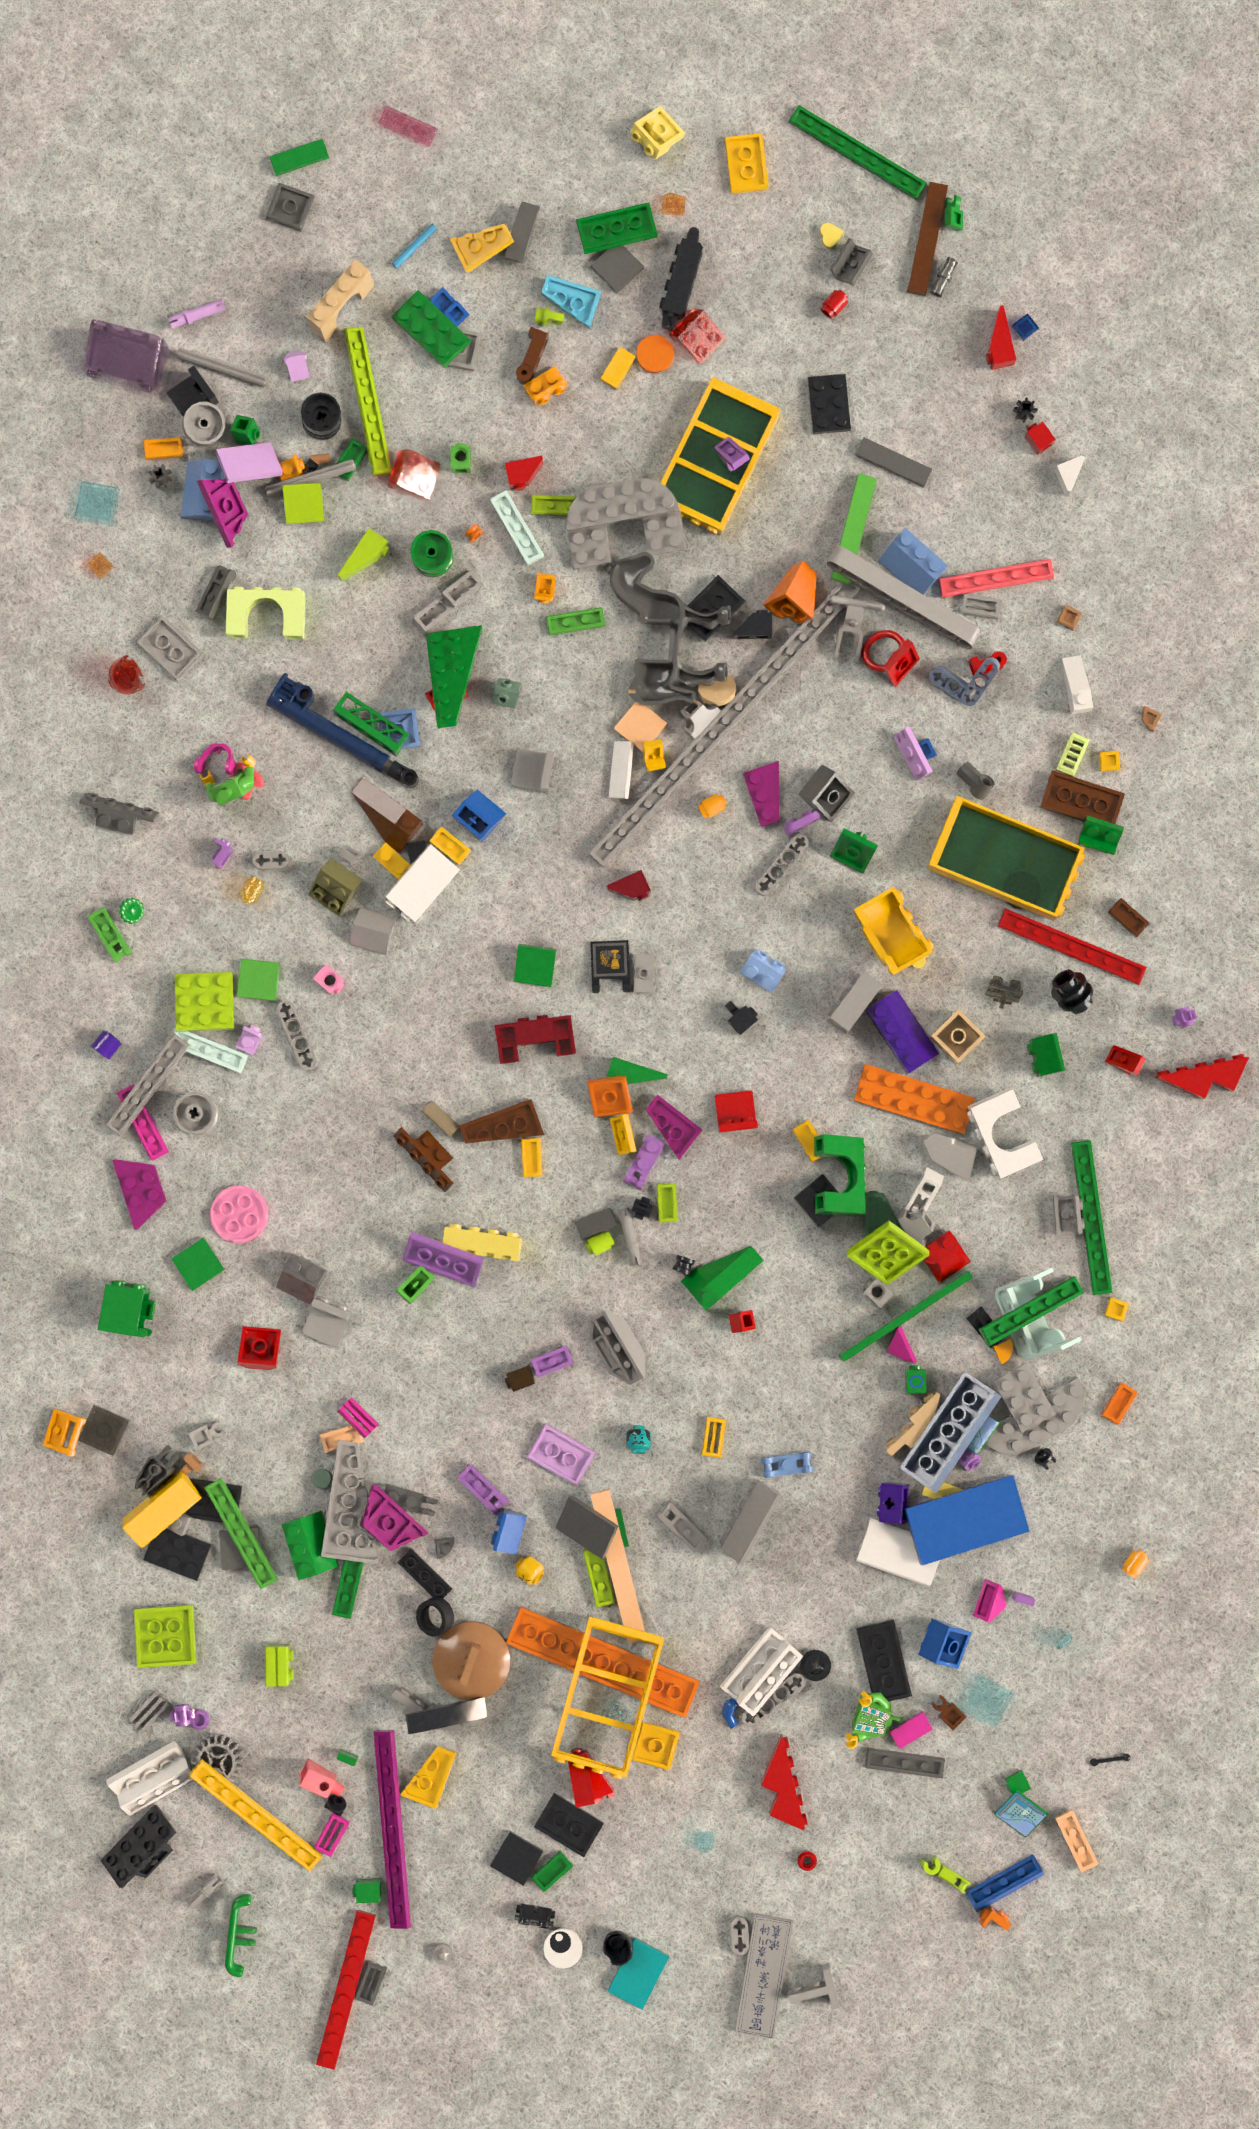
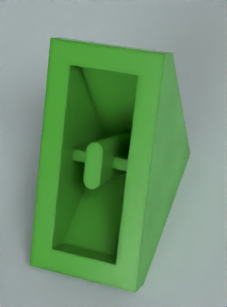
M420 1265L396 1292L408 1304H411L435 1278Z

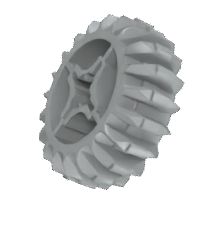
M218 1734L214 1736V1741L211 1736L207 1737V1742L202 1739L200 1745L195 1747L197 1752H193L191 1755L195 1758L191 1761V1765H197L200 1762L204 1751L208 1754L210 1766L214 1763L215 1757L216 1759L223 1757L219 1764H214L211 1767L220 1774L223 1773V1776L233 1783L235 1781L234 1777L238 1778L240 1775L237 1770L243 1769V1766L238 1764L244 1761V1758L238 1757L243 1752L242 1750H235L239 1744L237 1743L232 1746L233 1738L226 1742V1735H223L221 1740H219ZM218 1746L226 1750L219 1753L215 1749L212 1750L211 1747ZM229 1755L232 1758V1769L230 1772L225 1762Z

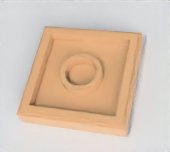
M635 702L614 727V730L627 741L633 742L634 746L643 753V742L655 740L665 728L667 722L646 705Z

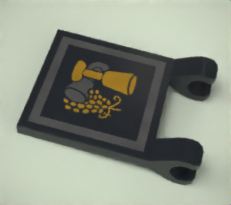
M628 940L590 942L592 992H600V979H622L623 992H630Z

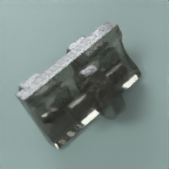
M993 976L985 995L991 996L993 1001L999 1002V1008L1003 1009L1004 1004L1012 1005V1002L1019 1003L1023 995L1021 982L1011 980L1008 987L1002 985V977Z

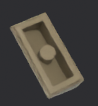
M434 1102L429 1103L422 1110L449 1137H452L460 1128Z

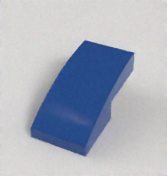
M444 287L429 300L456 326L461 324L470 315L458 301L454 300Z

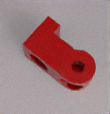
M996 651L991 655V657L998 660L1000 664L999 670L1002 669L1007 662L1006 655L1001 651ZM978 656L969 659L968 664L973 676L985 659L979 661ZM990 663L984 673L988 675L994 665Z

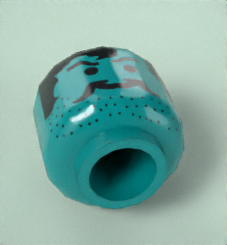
M634 1425L633 1429L626 1432V1448L631 1450L632 1454H646V1451L651 1448V1432L644 1429L643 1425Z

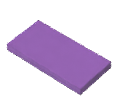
M411 1232L403 1257L404 1262L418 1267L421 1265L426 1270L475 1287L484 1260L480 1256Z

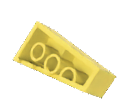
M450 1224V1227H445L444 1244L474 1255L519 1261L522 1238L518 1237V1233L507 1232L506 1236L499 1235L498 1230L488 1229V1233L480 1232L478 1227L469 1226V1230L461 1229V1225Z

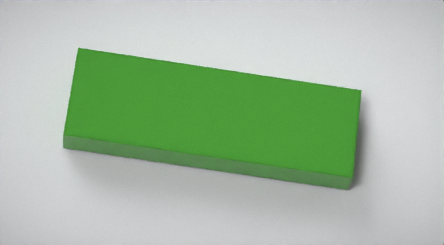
M602 607L546 616L549 636L605 627Z

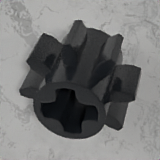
M1027 397L1023 402L1018 400L1016 403L1018 407L1013 409V412H1017L1015 419H1023V423L1028 418L1033 420L1034 415L1032 413H1036L1038 410L1033 406L1035 401L1030 402ZM1026 408L1029 409L1028 411H1025V412L1022 411V409H1026Z
M642 1196L641 1200L635 1199L631 1212L635 1213V1218L643 1220L646 1217L649 1219L654 1206L650 1204L651 1199Z

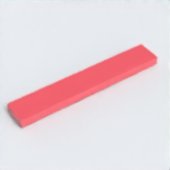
M1051 559L939 578L938 582L941 598L1053 579L1054 574Z

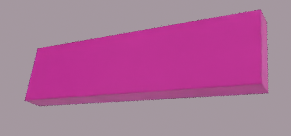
M135 1084L117 1093L121 1103ZM145 1106L132 1124L151 1161H154L169 1153V1150Z

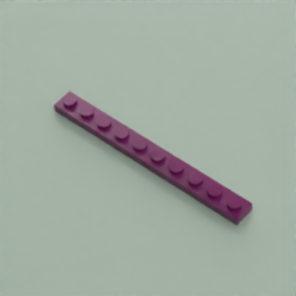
M376 1730L373 1733L390 1929H408L411 1927L395 1734L394 1730Z

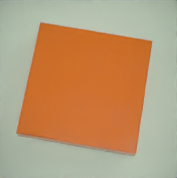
M626 1075L590 1079L587 1081L594 1117L632 1113L633 1109Z

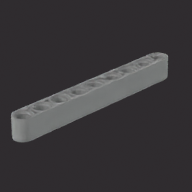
M835 546L827 561V565L834 571L966 649H972L981 632L978 627L842 546Z

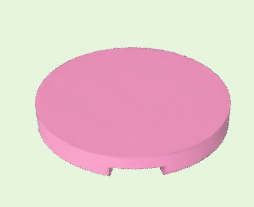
M241 1185L231 1186L221 1191L215 1198L210 1209L211 1224L215 1232L229 1242H249L258 1237L266 1227L268 1207L264 1198L256 1190Z

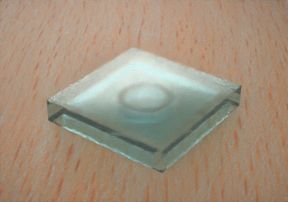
M81 481L75 519L113 526L120 491L119 487Z
M979 1674L961 1708L996 1728L1015 1693Z

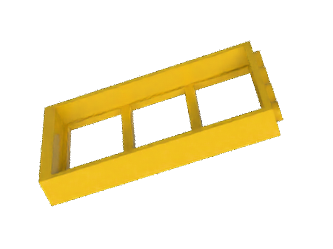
M592 1616L588 1617L551 1756L554 1757L555 1761L565 1763L566 1760L571 1761L573 1766L583 1769L584 1766L592 1767L593 1772L603 1774V1771L610 1772L611 1777L622 1779V1776L627 1777L662 1650L663 1636ZM594 1628L654 1645L655 1649L646 1682L583 1665L582 1662L591 1629ZM580 1671L643 1688L634 1725L570 1707ZM568 1714L632 1731L623 1767L620 1768L558 1750Z

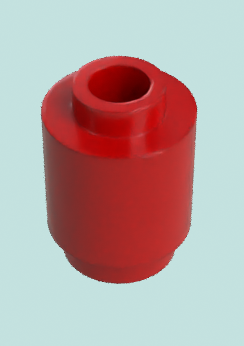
M834 290L822 303L820 310L826 317L832 319L848 304V296L842 290Z

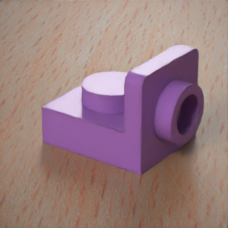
M215 838L214 842L222 848L215 852L212 857V863L222 869L234 850L230 848L232 844L225 839L218 840Z
M967 1447L958 1462L967 1471H970L980 1464L982 1457Z

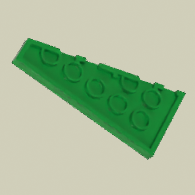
M482 625L426 633L438 729L453 727L458 724L463 697L466 694V686L469 683L476 649H478L479 638L483 631Z

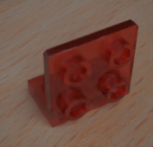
M696 308L669 334L673 341L681 342L699 364H702L726 339L725 335L704 310Z
M410 449L400 450L395 460L388 487L392 489L403 488L429 499L440 463Z

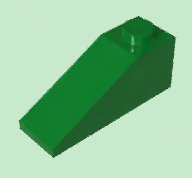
M616 1057L612 1058L607 1077L626 1075L627 1085L667 1079L668 1074Z

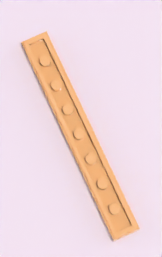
M606 1489L590 1493L594 1510L618 1525L610 1490ZM618 1527L606 1558L624 1626L645 1631ZM627 1638L628 1644L637 1642L636 1640Z

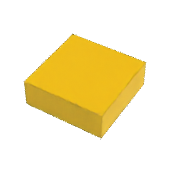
M1119 751L1099 752L1101 772L1120 770Z
M1110 1297L1104 1316L1123 1322L1129 1303Z

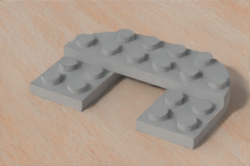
M636 478L594 486L579 494L571 504L566 520L574 569L612 563L606 524L637 518L643 519L647 550L652 556L687 550L680 507L672 492L658 481L648 478Z

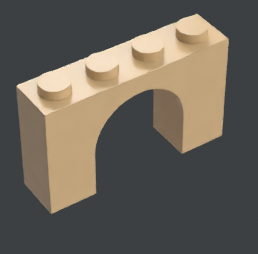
M356 259L306 316L311 331L325 343L338 329L336 318L344 304L353 295L363 300L374 287L370 271Z

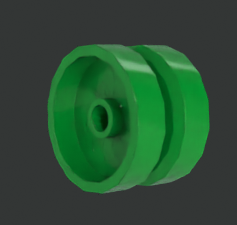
M435 530L423 531L411 543V558L418 572L424 576L434 578L442 576L449 571L453 564L454 555L451 543L446 535Z

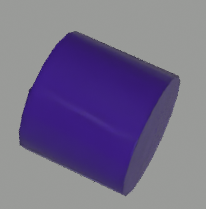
M103 1030L91 1047L110 1060L122 1043L111 1033Z

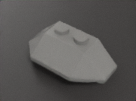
M607 1309L590 1318V1341L608 1372L616 1378L625 1381L628 1385L644 1378L645 1353L626 1320Z

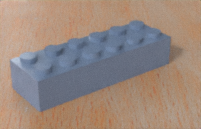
M964 1371L900 1466V1469L937 1493L1001 1396Z

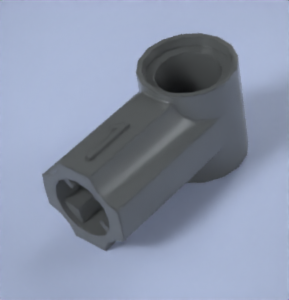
M968 761L957 771V775L971 788V794L979 800H983L995 785L994 780L990 776L981 774Z

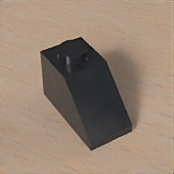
M757 610L756 613H752L734 631V639H772V612Z

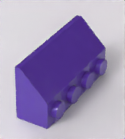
M898 990L865 1010L906 1074L911 1073L939 1054Z

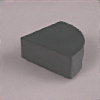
M455 1537L435 1539L437 1559L449 1554L454 1545Z

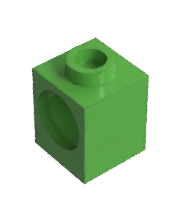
M457 443L455 446H451L452 473H471L470 446L464 443ZM460 454L466 456L463 461H457L456 457Z

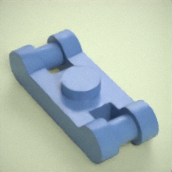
M811 1452L761 1458L765 1469L763 1477L813 1472V1465L810 1464ZM802 1459L803 1462L801 1467H797V1460ZM777 1462L778 1469L772 1470V1463Z

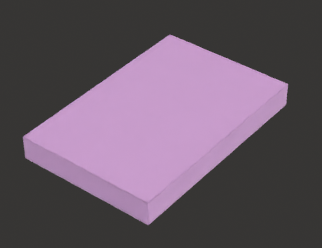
M271 442L216 449V456L227 483L282 476L283 471Z
M545 1423L526 1458L577 1486L596 1451Z

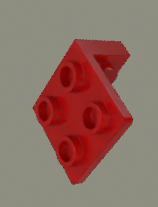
M751 1090L714 1096L719 1133L758 1128L753 1092Z

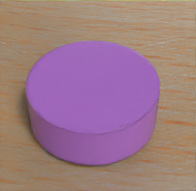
M203 1709L194 1711L195 1718L190 1720V1725L196 1730H202L209 1724V1714Z

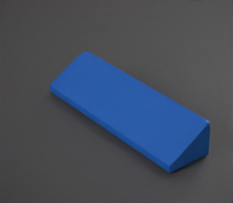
M1032 1854L966 1891V1894L975 1911L979 1912L1040 1878L1044 1873Z

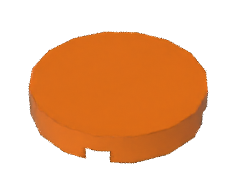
M650 335L639 343L636 356L642 369L656 374L670 367L674 358V350L670 341L665 337Z

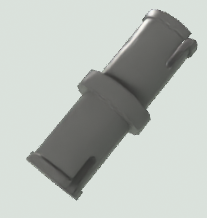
M947 257L941 272H938L937 281L931 290L933 295L942 297L947 283L951 282V275L958 264L954 258Z

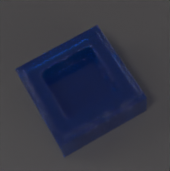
M1028 313L1012 325L1023 341L1039 330L1038 325Z

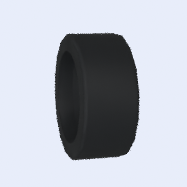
M434 1597L422 1602L418 1606L416 1620L422 1632L434 1637L451 1629L454 1623V1613L452 1607L445 1599ZM430 1606L435 1607L441 1614L442 1623L440 1628L433 1625L429 1618Z

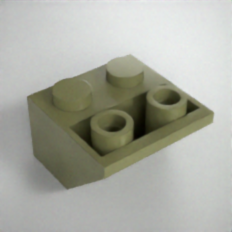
M331 858L320 869L308 895L340 916L356 894L363 879Z

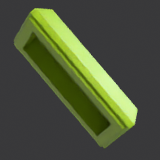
M676 1183L657 1184L659 1223L678 1222Z

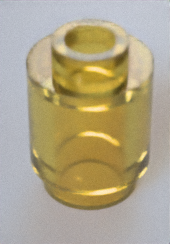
M251 875L250 879L246 880L239 894L242 896L241 900L250 905L253 902L257 903L265 888L263 887L265 882Z

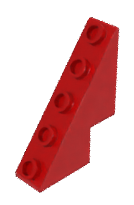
M1239 1054L1232 1056L1233 1060L1225 1061V1058L1213 1060L1214 1064L1207 1065L1206 1062L1197 1063L1195 1068L1192 1069L1183 1066L1176 1068L1177 1072L1169 1073V1070L1157 1072L1158 1076L1155 1078L1199 1099H1205L1212 1084L1230 1092L1235 1091L1249 1057Z
M781 1734L760 1783L762 1787L777 1793L769 1810L770 1816L804 1831L805 1825H808L806 1814H801L800 1806H803L801 1794H797L795 1789L799 1784L797 1776L792 1775L791 1772L794 1763L792 1755L788 1756L786 1751L787 1748H790L787 1736L783 1737Z

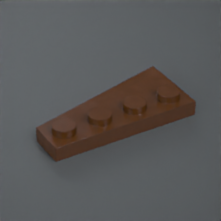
M532 1099L459 1125L466 1144L544 1135Z

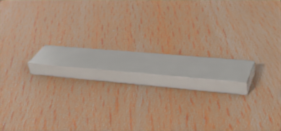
M174 1033L105 1126L119 1137H122L189 1048L190 1044Z

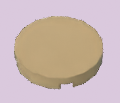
M728 674L726 682L716 681L712 686L699 684V696L706 704L725 705L734 698L736 683L733 677Z

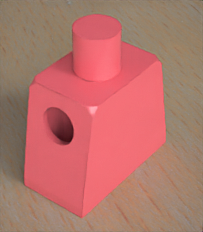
M310 1759L307 1760L299 1774V1784L301 1787L324 1798H328L330 1793L340 1797L345 1787L336 1782L335 1773Z

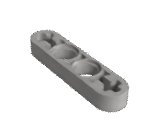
M795 835L757 881L755 889L759 895H769L804 853L809 845L806 835ZM802 838L804 839L803 844L805 846H799V848L796 851L800 853L797 855L796 852L790 849L789 847L792 846V848H794L797 844L795 840H801ZM791 853L794 857L793 861L786 863L783 860V854ZM774 867L780 868L781 876L773 877L771 869ZM768 875L771 880L775 881V884L770 882L768 884L769 890L762 892L760 891L761 886L759 884H765L768 880L765 876Z
M281 1001L277 1005V1013L299 1065L304 1070H313L317 1065V1059L296 1009L291 1002ZM284 1004L291 1007L288 1012L290 1016L294 1014L295 1018H289L284 1021V1018H288L285 1012L281 1013ZM292 1021L298 1023L299 1027L296 1032L288 1030V1025ZM298 1039H304L306 1042V1046L302 1050H298L295 1046ZM308 1049L310 1053H306L307 1057L313 1059L310 1067L303 1065V1062H305L304 1055L299 1056V1053H304Z
M794 1672L787 1676L777 1688H784L787 1691L785 1698L780 1699L776 1697V1689L768 1699L771 1702V1708L766 1711L760 1708L759 1712L763 1715L759 1716L757 1713L754 1716L753 1722L745 1720L747 1719L746 1714L748 1712L744 1710L742 1712L743 1723L748 1727H753L804 1688V1676L799 1672ZM793 1677L801 1678V1685H793L791 1689L794 1691L790 1693L788 1687L784 1684L788 1682V1685H791Z

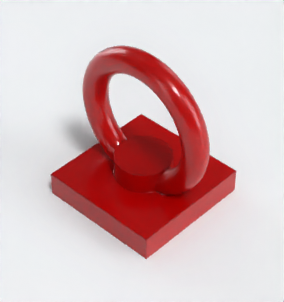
M882 630L872 634L865 641L862 648V658L866 666L876 672H885L889 683L894 687L901 682L920 660L913 642L909 639L905 641L900 634L891 630ZM881 638H891L898 643L899 649L891 654L885 665L874 663L869 655L872 644Z

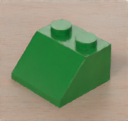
M1057 1033L1029 1040L1027 1050L1028 1054L1033 1057L1034 1062L1031 1063L1033 1074L1041 1077L1065 1071Z

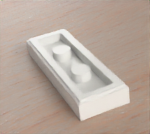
M614 741L608 797L610 799H628L634 748V743L631 741Z

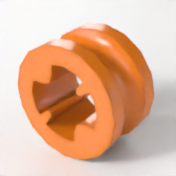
M478 524L473 525L465 533V537H469L471 543L477 540L484 532L482 529H478Z

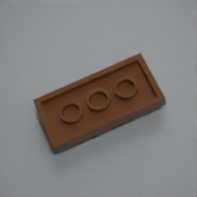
M1052 770L1040 808L1084 822L1088 815L1116 824L1125 793Z

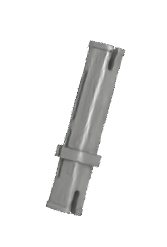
M628 1207L617 1211L626 1244L624 1248L627 1250L630 1266L642 1264L638 1250L640 1246L636 1241L630 1208Z

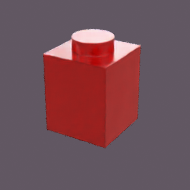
M1043 421L1038 425L1037 423L1032 424L1027 429L1028 432L1025 436L1037 455L1051 447L1056 440Z

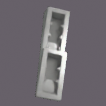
M470 570L444 590L441 596L415 615L412 619L413 625L425 636L426 633H429L476 592L483 583Z

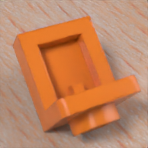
M992 1906L988 1910L985 1908L979 1916V1923L983 1928L986 1927L991 1919L1006 1931L1011 1926L1008 1920L1009 1915L1001 1909L999 1911L995 1910Z

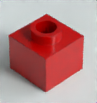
M752 1310L728 1314L732 1333L756 1329Z

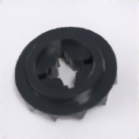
M814 1649L806 1652L802 1657L800 1669L807 1679L821 1681L829 1675L831 1661L826 1653ZM819 1658V1665L823 1669L816 1668L812 1673V1665L808 1661L815 1662Z

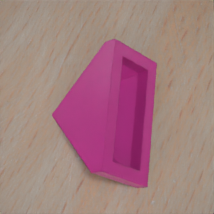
M897 1327L887 1353L916 1363L917 1360L902 1327Z
M987 1579L984 1580L973 1614L974 1617L990 1623L1006 1608L1007 1604L1002 1585Z

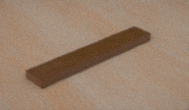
M934 182L929 183L907 293L926 296L948 185Z

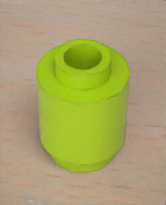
M602 1231L587 1239L585 1247L590 1255L594 1254L596 1257L611 1249V1246L615 1243L608 1231Z

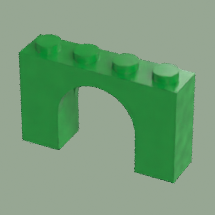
M829 1134L814 1137V1156L837 1159L844 1165L848 1175V1183L842 1193L822 1192L815 1194V1214L851 1217L865 1214L867 1205L865 1201L866 1183L864 1172L866 1166L864 1163V1138Z

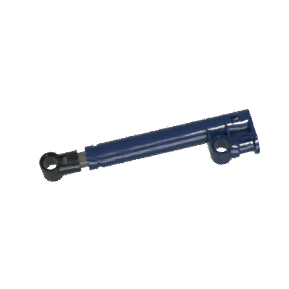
M287 673L281 676L267 700L266 705L370 767H374L375 770L379 772L384 770L389 777L403 784L406 788H415L418 785L419 777L414 770L409 769L396 760L394 762L391 761L390 756L386 753H382L381 750L309 709L315 699V694L309 686L288 678ZM304 691L310 692L308 699H301V694ZM409 774L415 776V780L412 783L405 782V778Z

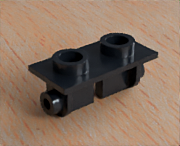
M979 1307L966 1318L981 1337L979 1329L993 1321L982 1307ZM1002 1339L989 1347L992 1348L994 1345H998Z
M523 1903L517 1905L516 1913L520 1914L515 1915V1920L518 1921V1924L529 1926L530 1923L538 1924L537 1927L549 1929V1926L553 1927L554 1921H550V1919L555 1918V1911H552V1908L538 1907V1912L535 1914V1906Z

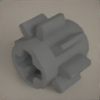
M164 464L161 467L154 465V469L148 471L152 476L149 479L150 483H155L158 489L160 485H164L167 488L168 481H173L168 476L172 473L171 470H165ZM163 473L164 477L158 479L157 475L160 476Z

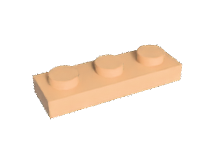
M1071 1809L1054 1817L1080 1872L1082 1873L1098 1865L1099 1863L1074 1811Z

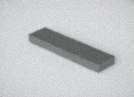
M865 437L855 455L922 487L925 486L932 471V468Z
M867 1747L865 1768L943 1779L945 1758Z

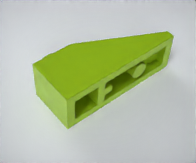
M368 528L337 575L339 580L343 582L376 563L381 557H385L390 550L388 540Z

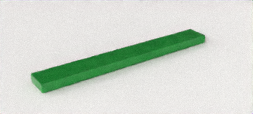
M800 105L789 120V123L915 200L918 199L927 184L924 180Z
M1091 1140L1071 1143L1078 1195L1079 1199H1082L1083 1210L1080 1211L1081 1218L1084 1219L1085 1223L1083 1232L1092 1294L1113 1293Z
M969 1271L964 1272L840 1353L839 1357L844 1362L972 1279L973 1276Z

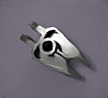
M169 1445L159 1455L148 1457L137 1476L135 1489L141 1488L147 1482V1487L141 1495L144 1496L157 1490L175 1474L174 1465L179 1460L180 1455L176 1453L168 1461L165 1457L172 1449Z

